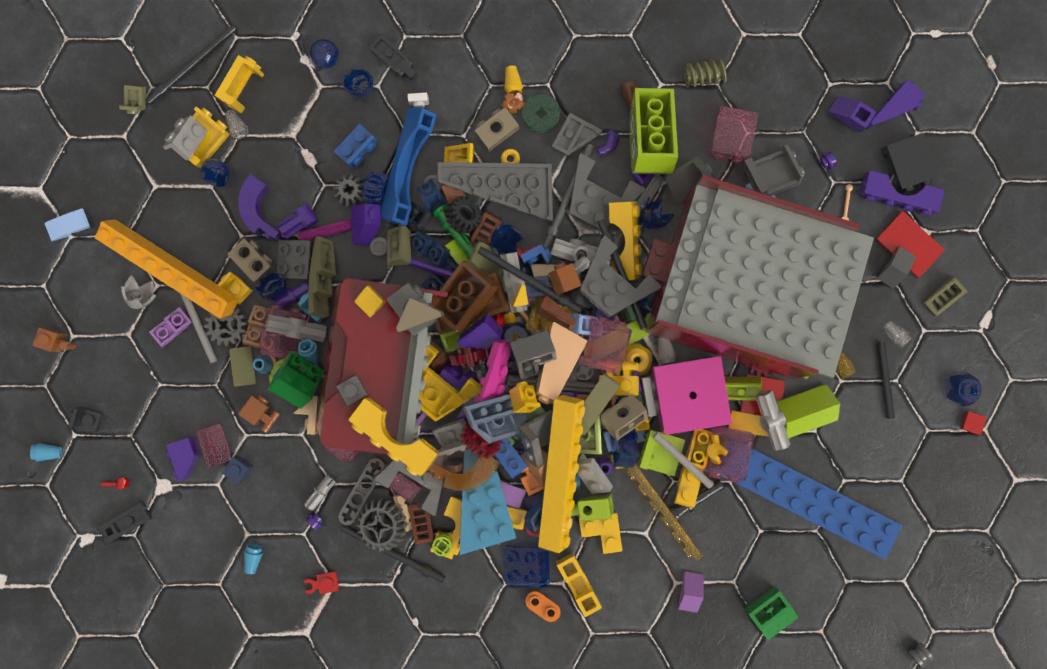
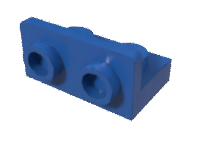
M359 124L334 152L351 168L353 166L356 167L362 162V156L375 148L377 139Z
M542 245L520 255L524 266L528 264L529 267L531 264L538 263L540 257L545 264H550L552 257L548 248H543Z
M505 438L502 439L501 449L495 456L509 475L514 478L526 469L527 465L508 439Z

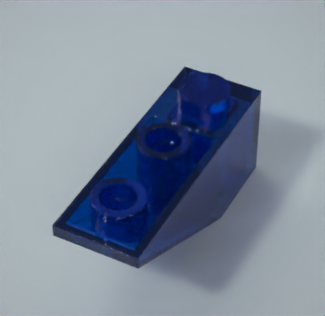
M636 428L617 441L612 436L614 467H633L637 462L639 453Z

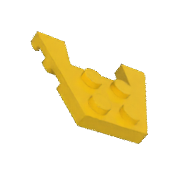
M430 344L429 348L425 347L424 356H427L428 360L426 370L422 369L421 376L425 379L423 392L419 391L418 399L422 401L421 410L436 422L480 394L482 386L470 378L459 392L428 367L439 353Z

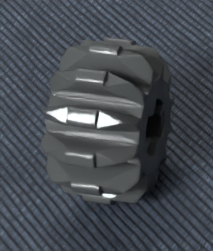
M350 174L349 180L346 175L342 176L343 182L339 179L336 180L339 186H334L333 189L339 192L335 193L334 197L340 198L338 201L340 204L345 202V205L350 207L351 201L354 206L357 205V199L363 202L364 199L360 195H366V191L361 189L365 188L366 185L360 183V177L354 180V175ZM348 187L354 189V191L351 190L353 192L351 195L346 192Z

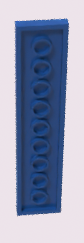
M729 438L725 446L727 455L725 457L721 454L720 461L722 462L720 465L715 466L713 472L886 560L903 525L733 438Z

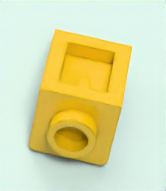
M232 272L224 275L218 283L220 287L239 298L238 304H241L253 291L239 276Z

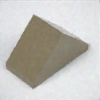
M409 298L396 329L398 332H402L445 315L443 311L415 298Z

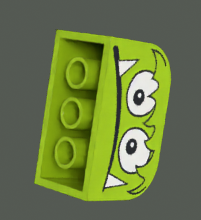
M635 88L629 123L632 173L672 174L678 159L674 89Z

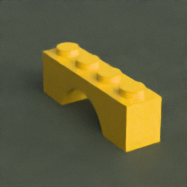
M637 201L609 203L610 223L618 226L625 236V248L619 257L628 279H639V275L642 273V266L639 264L641 245L638 244V236H640L641 232L637 217L640 215L639 205H637ZM612 260L611 267L617 272Z
M370 397L364 398L349 418V421L353 423L352 428L360 434L366 433L371 437L369 441L378 448L382 446L388 450L387 454L396 462L400 460L406 464L405 468L415 476L417 474L420 476L425 474L440 454V451L424 439L411 444L400 443L393 439L388 433L385 424L387 411Z

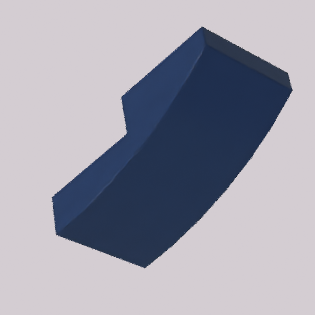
M417 230L411 248L421 257H427L437 267H443L450 250L431 236Z
M449 256L441 268L454 272L459 265ZM431 273L421 286L427 290L440 291L449 278Z

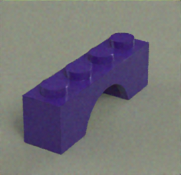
M868 171L864 173L859 196L864 197V200L869 202H876L877 200L883 202L885 206L894 207V205H897L904 211L912 212L916 210L920 211L919 214L931 216L940 211L945 190L925 185L920 187L915 194L906 196L893 189L889 175Z

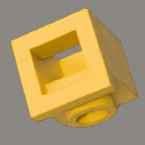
M519 382L514 388L509 390L514 413H530L541 406L540 402H537L533 385H528L527 382Z

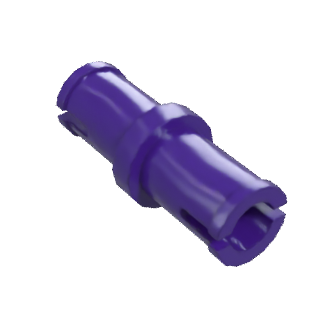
M305 281L294 289L290 288L287 290V293L273 299L275 306L281 310L292 302H298L299 298L308 293L309 282Z

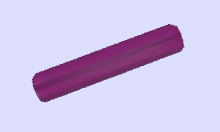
M351 219L298 232L299 240L309 241L317 236L325 237L352 230Z

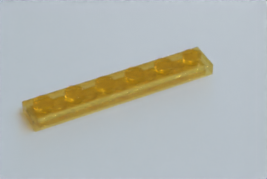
M633 461L627 465L629 470L626 472L633 481L635 479L638 480L640 483L638 488L644 496L649 495L652 500L649 503L656 512L660 510L663 515L661 520L667 527L671 526L675 532L672 535L678 543L682 541L686 546L683 550L689 558L694 557L696 561L703 557L642 472Z

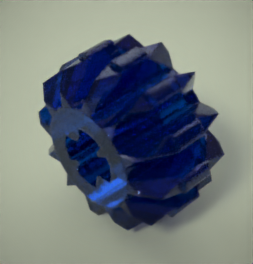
M371 171L367 174L362 190L364 201L374 205H379L383 202L389 181L386 174L378 171Z

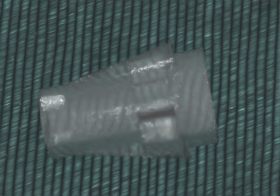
M235 110L227 111L224 116L227 120L230 135L237 140L246 137L249 133L248 126L236 114Z
M892 320L883 327L895 346L898 345L902 348L912 339L909 335L910 332L898 326Z

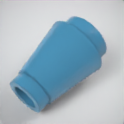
M309 339L301 341L298 346V353L314 365L318 364L320 356L316 343Z
M260 355L254 360L253 367L259 373L267 374L273 368V360L268 355Z
M37 443L32 444L30 449L31 460H36V462L61 458L62 447Z
M248 544L244 549L245 573H256L263 554L262 546Z

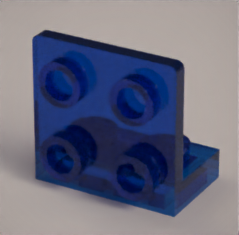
M538 546L533 548L504 547L506 585L539 588L550 584L549 550Z

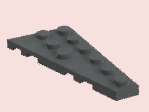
M437 163L438 184L550 222L553 221L551 164Z

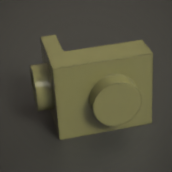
M124 85V105H119V109L126 110L127 114H138V111L146 110V87Z

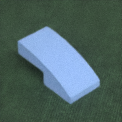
M83 208L44 223L51 241L71 236L72 233L90 228Z

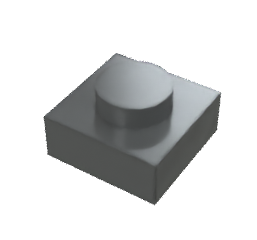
M358 375L337 386L347 406L369 395Z

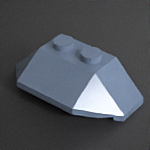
M510 394L463 408L471 428L488 443L520 434L519 427L525 424L528 413L513 412Z

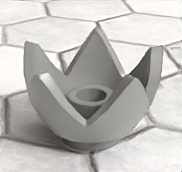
M131 275L126 281L125 286H121V294L124 301L133 309L149 305L156 297L153 294V280L139 286Z

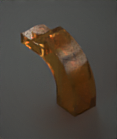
M482 456L481 459L478 458L475 466L470 471L463 474L451 473L433 463L429 471L433 472L432 477L443 481L444 478L446 479L443 484L445 488L454 491H470L487 483L497 471L500 462L491 457L485 459Z

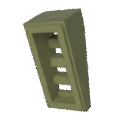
M951 276L924 303L937 317L968 291L954 276ZM953 285L958 291L954 293L950 286ZM945 290L952 295L950 298L944 293ZM939 295L946 300L944 304L938 298ZM933 300L939 304L940 307L938 309L932 304Z

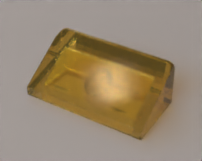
M545 296L534 297L525 329L532 335L536 332L545 331L547 319L536 313Z

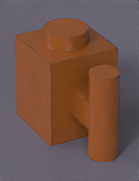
M565 262L554 266V271L548 273L556 295L581 286L573 263L567 266Z
M42 327L38 328L32 345L49 352H61V349H76L74 342L65 341L67 334Z
M259 394V396L252 395L238 415L252 425H258L262 420L265 423L261 430L267 433L280 416V413L274 410L269 415L267 413L271 408V405L268 403L269 400Z

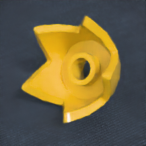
M634 342L630 344L627 349L618 355L620 362L624 360L634 362L636 356L640 358L638 370H631V373L637 371L642 376L647 374L651 368L652 353L639 343Z

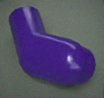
M615 130L608 131L606 144L596 148L600 157L616 149L619 134Z

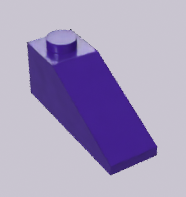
M908 79L901 84L874 115L867 129L906 114L912 109L916 111L922 105L923 101L921 99L926 94Z

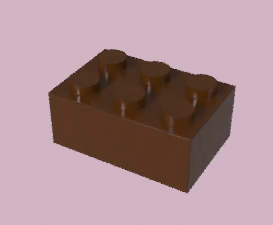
M462 261L440 290L441 292H448L447 297L433 299L431 304L443 311L445 316L440 318L455 332H465L500 286L473 262Z

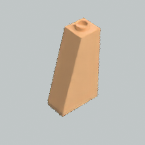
M555 322L549 326L548 332L554 345L557 359L540 365V374L538 375L535 390L536 396L539 397L538 400L547 405L549 403L553 404L554 399L559 397L587 343V340Z

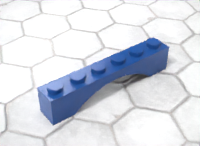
M408 108L381 206L382 220L407 226L412 208L410 201L412 169L420 149L432 133L437 114L423 108Z

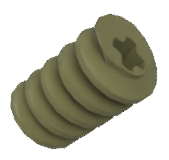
M717 59L716 62L709 60L708 64L706 61H702L701 64L695 62L693 66L691 63H687L685 66L684 80L687 88H689L690 82H692L693 87H696L697 81L700 82L701 86H704L705 80H707L708 85H711L712 79L715 80L716 84H719L720 78H722L723 83H726V68L721 59Z

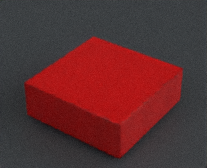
M966 411L960 429L981 435L987 417Z

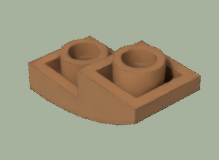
M254 305L248 320L249 325L242 341L244 345L262 349V342L265 341L268 332L265 331L268 314H273V310Z

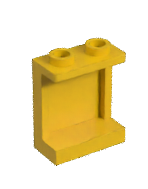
M238 55L214 96L225 105L242 114L245 107L237 101V98L252 73L261 78L264 76L260 71L261 67L248 56L244 59Z
M195 107L196 113L192 117L208 132L192 157L188 160L202 169L230 133L225 130L227 126L220 120L215 122L211 119L212 114L204 107L202 110Z

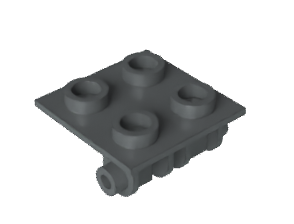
M279 240L276 278L309 280V265H311L309 259L312 258L310 255H312L313 248L311 241Z

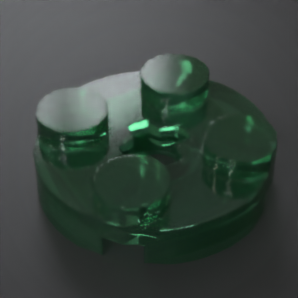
M537 94L527 99L523 106L522 118L531 131L547 133L558 124L560 107L556 99L549 95ZM540 109L547 113L542 119L536 114Z

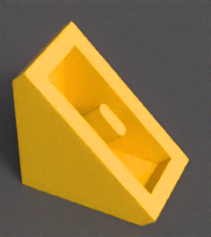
M473 143L445 147L444 162L474 163Z

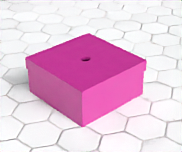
M721 356L650 368L655 385V397L659 407L660 431L664 435L732 424Z

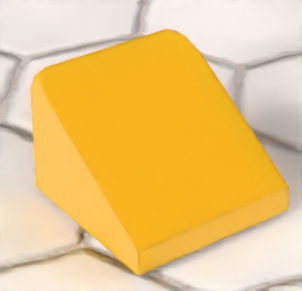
M367 285L354 302L371 318L386 301L371 286Z
M518 285L510 305L511 307L528 304L525 285Z

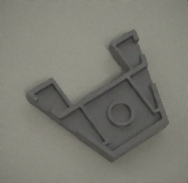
M579 153L569 214L600 230L597 221L604 219L607 227L611 224L609 219V203L634 201L644 192L645 188L629 180L621 197L616 196L587 180L595 160Z
M604 236L579 291L607 317H611L635 302L658 291L662 286L650 275L636 289L605 262L618 247Z
M417 437L413 439L414 442L420 440V438ZM437 456L422 476L411 474L406 470L405 467L407 465L402 461L396 462L392 460L378 474L376 473L372 480L385 488H389L399 471L428 489L418 508L435 516L446 471L445 461L448 460V456Z

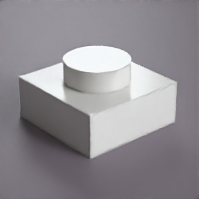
M427 93L408 94V102L414 108H424L425 105H429V97Z

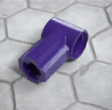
M309 204L302 205L293 212V215L277 224L278 229L286 239L318 222Z

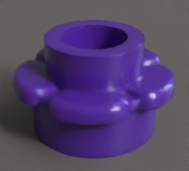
M830 151L826 154L822 153V158L820 159L822 166L825 169H833L837 165L833 154Z
M309 513V517L305 520L315 531L319 527L322 528L321 523L323 521L316 513L313 516Z

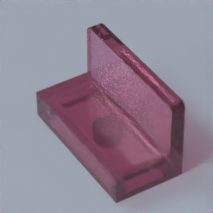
M221 424L196 431L207 468L232 459Z

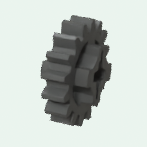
M236 309L232 315L221 319L209 312L211 317L205 318L209 323L204 325V328H209L206 335H212L211 341L213 342L218 340L217 345H222L224 342L225 346H230V341L233 344H237L236 339H243L241 333H246L247 331L243 329V326L248 325V323L243 322L246 316L239 315L241 309ZM224 322H228V323H227V326H228L229 329H225V328H224V327H225V324H223ZM226 333H228L229 335H232V336L229 337V338H223V337H222V336H224Z

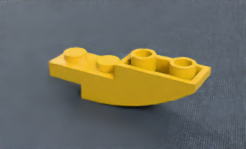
M698 429L693 431L685 457L703 473L708 460L707 449L712 443L711 436L714 433ZM683 465L674 503L693 509L701 481Z

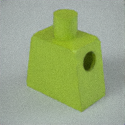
M612 493L580 498L578 504H574L571 516L580 515L581 521L610 519L614 513ZM586 506H590L592 510H588Z

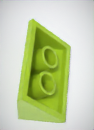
M827 384L776 401L778 409L783 412L786 419L784 427L788 438L837 421L839 417L840 403Z

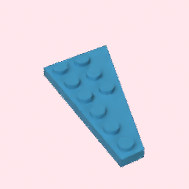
M470 449L464 451L460 555L516 539L493 457L485 459L482 456L479 459L476 453L473 456L471 455L472 451Z

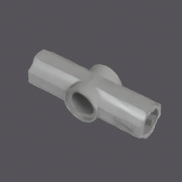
M555 238L550 254L575 263L578 261L576 252L582 250L585 253V257L590 261V267L596 251ZM611 256L605 261L608 265L610 264Z
M517 252L500 255V258L520 269ZM502 268L503 287L505 293H507L510 313L527 310V305L510 306L518 285H525V282Z
M268 314L265 331L285 334L287 337L297 339L304 338L323 342L327 326L308 323L306 320Z
M762 391L755 396L762 415L760 416L761 426L768 433L773 450L786 449L790 442L784 427L786 424L785 416L778 409L773 391Z

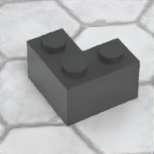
M548 330L536 332L532 336L518 338L514 342H510L521 380L539 375L538 365L557 359Z

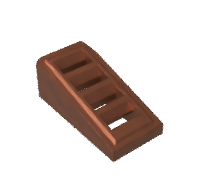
M486 211L480 220L482 222L477 226L470 239L472 245L476 246L477 243L474 241L477 239L489 246L503 219ZM488 218L489 220L495 222V226L488 223L486 219ZM483 225L491 229L492 232L490 233L483 229ZM479 232L488 236V240L479 236Z
M548 295L544 297L536 312L538 315L561 325L569 331L572 330L577 322Z
M420 503L409 505L415 545L435 540L430 514L427 512L414 513L415 510H420L418 508ZM426 516V520L416 522V518ZM426 524H427V527H428V528H423V529H418V528H417V526L426 525ZM429 533V536L419 537V534Z

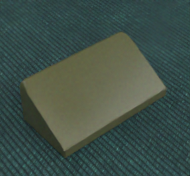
M401 225L387 230V265L411 264L410 229Z
M252 347L229 349L234 387L256 384Z

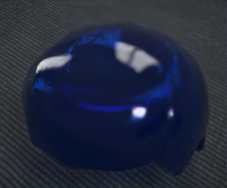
M326 39L317 40L309 50V59L315 67L328 69L334 66L339 59V50L332 41Z
M352 69L348 75H344L343 86L349 94L361 98L372 91L374 79L370 72L365 69Z
M215 158L207 159L201 165L200 172L203 171L204 181L216 187H224L227 184L230 170L223 161Z
M272 273L263 279H259V287L256 286L255 289L263 299L273 301L283 296L287 283L282 275Z

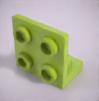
M649 429L638 466L646 470L651 469L675 476L679 461L653 438V435L658 431ZM659 432L682 453L685 443L684 439L664 435Z

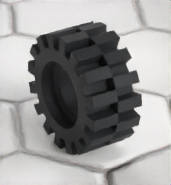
M465 196L456 198L445 210L447 212L445 217H449L446 220L447 223H451L450 227H455V232L460 231V234H467L479 226L482 222L480 220L483 218L480 215L482 210H478L479 204L475 205L476 201L474 199L470 201L468 196L466 198ZM459 210H462L466 213L468 220L464 219L461 216Z

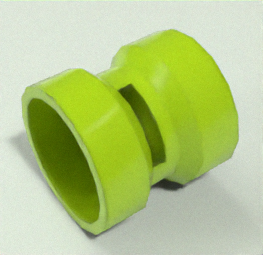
M447 534L438 535L432 544L434 553L438 556L448 555L453 547V540Z

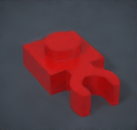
M337 570L317 574V580L307 578L304 583L312 584V589L306 590L307 594L313 593L316 589H319L320 594L340 590Z

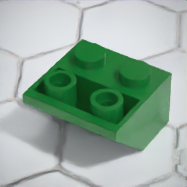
M291 350L274 374L268 390L301 409L312 400L324 370Z
M775 586L744 609L767 640H770L798 618L792 606Z

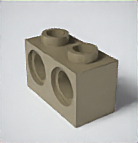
M243 239L227 255L253 282L259 283L274 269V266L271 264L273 261L267 254L262 255L258 251L260 247L253 240ZM245 248H249L250 254L244 258L242 252ZM258 262H262L263 268L257 272L255 266Z

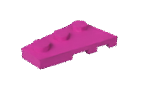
M506 339L494 341L487 361L489 369L485 378L482 377L480 384L483 387L480 395H476L475 402L480 403L503 396L505 377L508 373V358L511 354V341Z

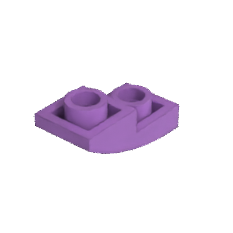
M179 307L165 317L164 321L149 331V333L163 348L192 322Z
M500 482L506 504L520 509L526 490Z

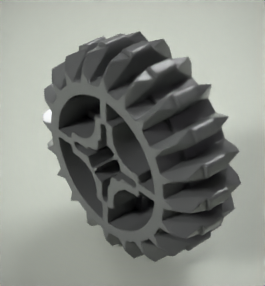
M384 498L374 499L371 503L365 504V508L363 507L360 510L361 514L357 516L360 522L355 525L360 527L357 533H362L363 537H361V540L367 541L366 546L372 544V550L377 548L379 551L391 550L392 547L395 548L399 545V542L403 541V536L407 532L404 528L408 525L403 520L407 516H401L400 513L403 512V509L397 510L398 504L391 505V500L385 502ZM377 511L375 520L370 521L372 513ZM393 529L391 538L387 539L388 531Z

